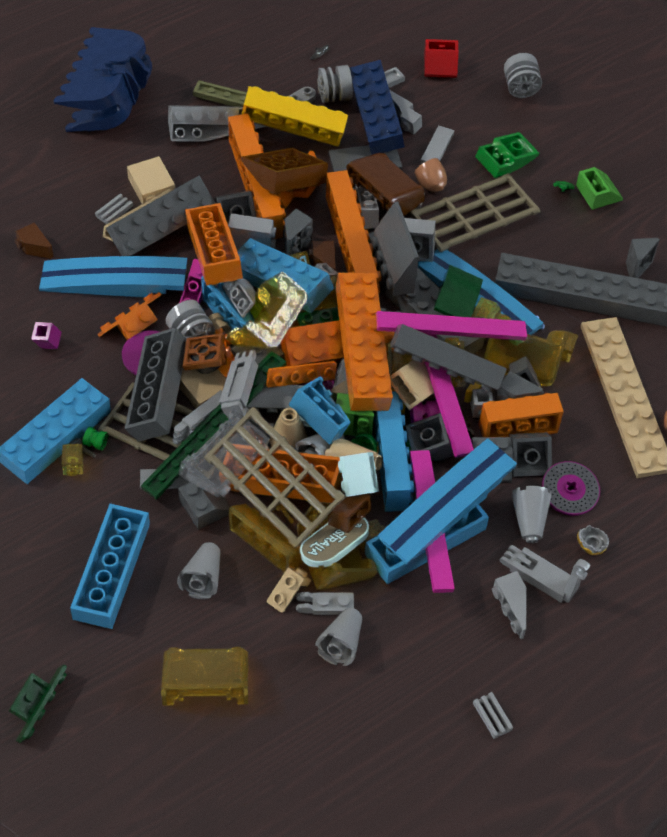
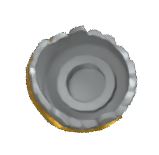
M588 525L586 528L580 529L577 534L578 543L586 553L599 555L607 550L609 545L608 535L599 528Z

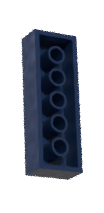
M381 60L350 67L352 87L371 155L405 147L403 134Z

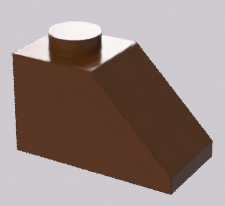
M35 223L15 231L17 238L15 243L19 249L22 248L26 255L50 259L54 257L52 245Z
M313 241L312 248H309V259H313V267L316 264L327 263L336 271L334 241Z
M361 494L345 497L328 515V525L349 533L371 511L370 495Z

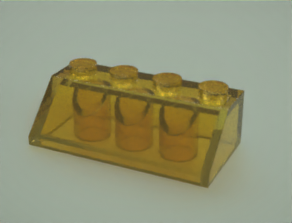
M247 504L235 505L229 508L230 530L283 573H285L288 567L297 569V567L304 563L300 553L301 544L295 549L289 543V540L268 519L266 520L260 515L258 510L249 507Z

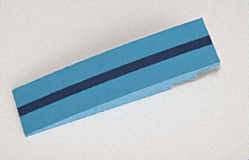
M437 249L434 251L433 262H418V268L438 287H441L449 265L483 279L480 293L471 315L473 318H485L487 308L490 313L498 312L492 319L525 321L527 338L543 327V322L519 301L448 250L439 252ZM509 339V340H510L511 342H513L516 346H517L518 344H520L522 341H524V340H511V339Z
M109 256L44 261L39 291L146 297L149 293L157 294L159 292L166 294L167 290L184 291L188 259L158 256Z
M487 438L416 499L377 538L404 563L408 564L481 503L488 493L499 485L502 479L516 467L517 463Z

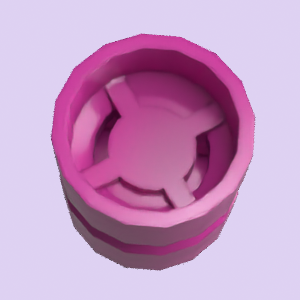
M437 400L426 401L425 404L420 402L409 410L411 423L440 413Z

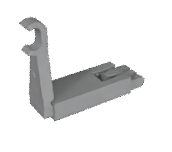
M255 350L245 351L243 354L241 352L236 353L234 361L231 362L219 400L222 411L234 425L246 415L245 407L247 406L258 369L255 361ZM248 421L243 427L259 442V438L252 429L250 421Z
M221 390L183 418L174 427V444H180L214 411L220 404ZM252 418L249 420L252 427L263 434H267Z
M510 545L509 551H506L504 556L500 558V562L510 568V572L517 571L523 580L561 603L563 600L567 603L570 602L579 589L581 579L584 580L588 575L586 571L591 566L587 561L579 559L573 566L570 575L526 547L520 550L513 545Z

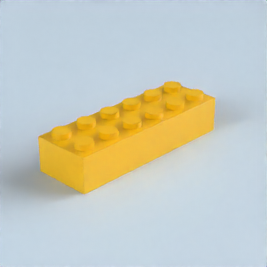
M250 86L248 87L242 109V114L248 113L250 120H254V123L337 147L340 144L348 115L342 111H333L325 106L312 105L308 101L295 100L291 96L285 97L273 91L267 92L259 87Z

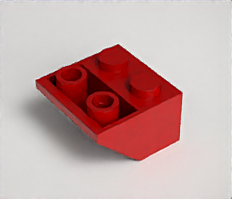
M425 40L424 77L457 78L458 40Z

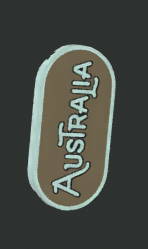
M363 518L349 533L330 526L328 523L302 542L300 546L302 561L311 567H318V565L328 567L335 564L366 540L369 534L368 521Z

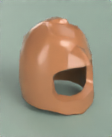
M432 158L424 162L414 172L420 185L427 191H442L447 184L446 171L438 158Z

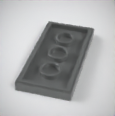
M369 145L328 150V155L333 172L347 170V164L353 160L369 156L371 152ZM397 149L384 152L389 157V160L402 170Z

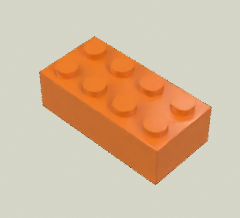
M558 393L488 401L482 405L479 428L482 437H509V434L541 432L555 434L559 431L564 411Z

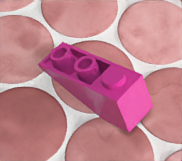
M193 259L179 303L186 300H195L199 304L202 302L201 277L203 274L197 259Z

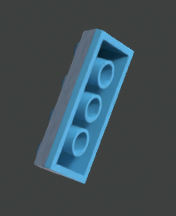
M201 277L202 300L213 313H220L224 322H227L230 326V333L233 336L248 338L261 330L250 311L244 318L241 317L222 288L223 282L217 285L206 286L204 277Z

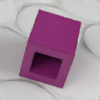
M35 322L31 340L40 348L58 349L62 332L53 323Z

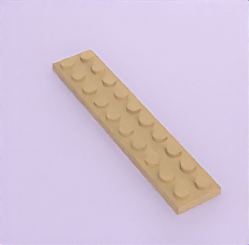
M617 317L582 322L581 330L636 478L666 474L667 446Z

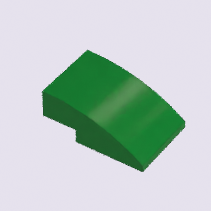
M520 132L496 137L493 143L479 146L475 157L494 178H498L525 166L538 157L540 153Z

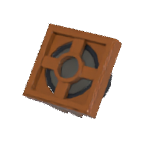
M223 333L187 338L183 360L184 370L196 369L202 374H208L216 371L221 365H226L227 353L224 347L225 337Z

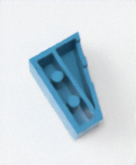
M320 376L299 388L290 401L289 406L295 409L299 416L330 445L336 439L342 437L351 422L341 406L335 404L331 397L332 392L326 390L322 383L324 380Z

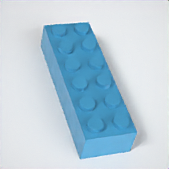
M249 238L237 251L241 261L242 276L252 286L309 313H312L334 289L327 272L254 239Z
M81 378L0 446V463L28 484L83 437L88 427L93 428L111 412L109 398Z
M396 391L392 392L393 399L389 411H373L375 437L379 445L378 455H381L383 460L380 477L385 512L406 510L409 507V503L413 501L412 492H414L413 480L410 481L412 467L411 464H408L410 457L409 447H406L405 444L407 442V431L403 429V426H405V416L401 415L403 401L399 399Z
M109 504L70 607L72 620L113 629L150 526L148 512Z
M479 504L445 532L447 550L486 530L489 517ZM377 536L366 542L365 555L386 584L428 562L426 550L406 564L383 544Z

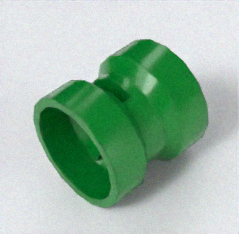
M88 427L83 436V445L88 447L93 445L95 449L100 451L104 450L108 441L107 432H98L92 427Z

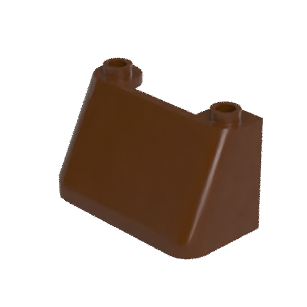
M379 152L356 159L346 166L349 177L353 179V187L355 184L357 187L362 185L381 202L383 210L386 209L388 211L394 202L398 201L403 216H405L424 202V188L420 184L415 183L389 160L385 153Z

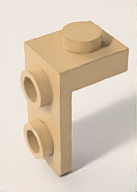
M288 567L267 599V603L283 613L301 586L308 587L311 579L307 577L308 573L300 567H297V569Z

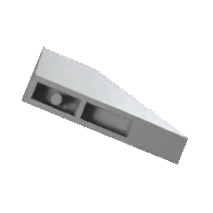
M168 105L171 141L205 142L229 136L228 117L241 115L243 107ZM254 123L255 129L266 127L264 125Z

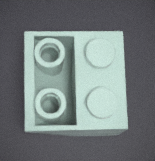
M373 452L340 457L338 468L343 476L341 488L346 497L379 491Z

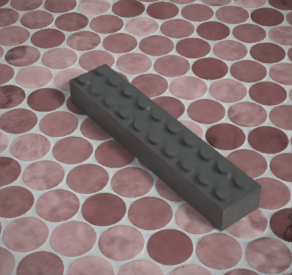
M501 253L495 283L512 297L667 326V284Z

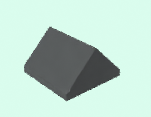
M632 239L626 259L629 277L639 278L653 263L660 239Z

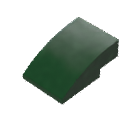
M449 265L438 291L433 310L446 316L471 317L483 279Z

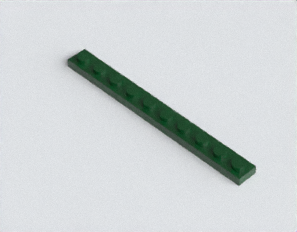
M273 351L258 364L247 406L266 387L268 369L286 366V361ZM220 404L141 485L142 489L157 500L232 422L224 414Z

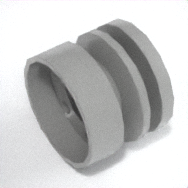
M519 53L507 59L504 64V73L510 94L518 98H527L536 94L542 87V78L536 57L528 53Z
M348 65L336 66L335 74H333L331 67H327L326 71L324 68H319L317 84L323 103H328L329 99L331 102H335L336 94L340 101L352 100V77Z
M186 300L177 304L169 311L166 317V324L169 329L176 327L186 339L213 335L215 331L214 324L195 300Z

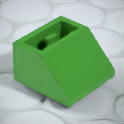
M595 167L579 171L576 186L592 210L623 200V197L606 173Z
M337 393L336 404L341 406L351 422L343 433L344 436H357L363 433L372 436L374 413L372 411H350L349 394Z

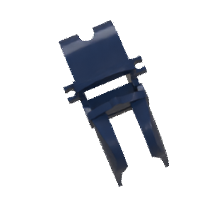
M90 28L89 33L94 37L85 39L84 45L88 48L78 52V56L83 59L73 62L72 67L76 71L66 75L67 80L71 82L60 87L61 91L65 94L54 99V104L82 109L72 114V119L76 120V122L67 124L65 127L66 132L107 130L115 128L128 118L132 106L137 102L139 91L146 86L152 72V62L149 55L145 54L146 45L140 35L126 30Z

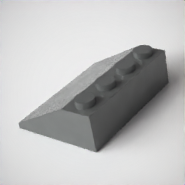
M397 201L394 202L375 228L374 237H372V245L377 249V259L382 263V273L387 277V288L391 289L393 296L413 293L415 291L419 259L399 202Z

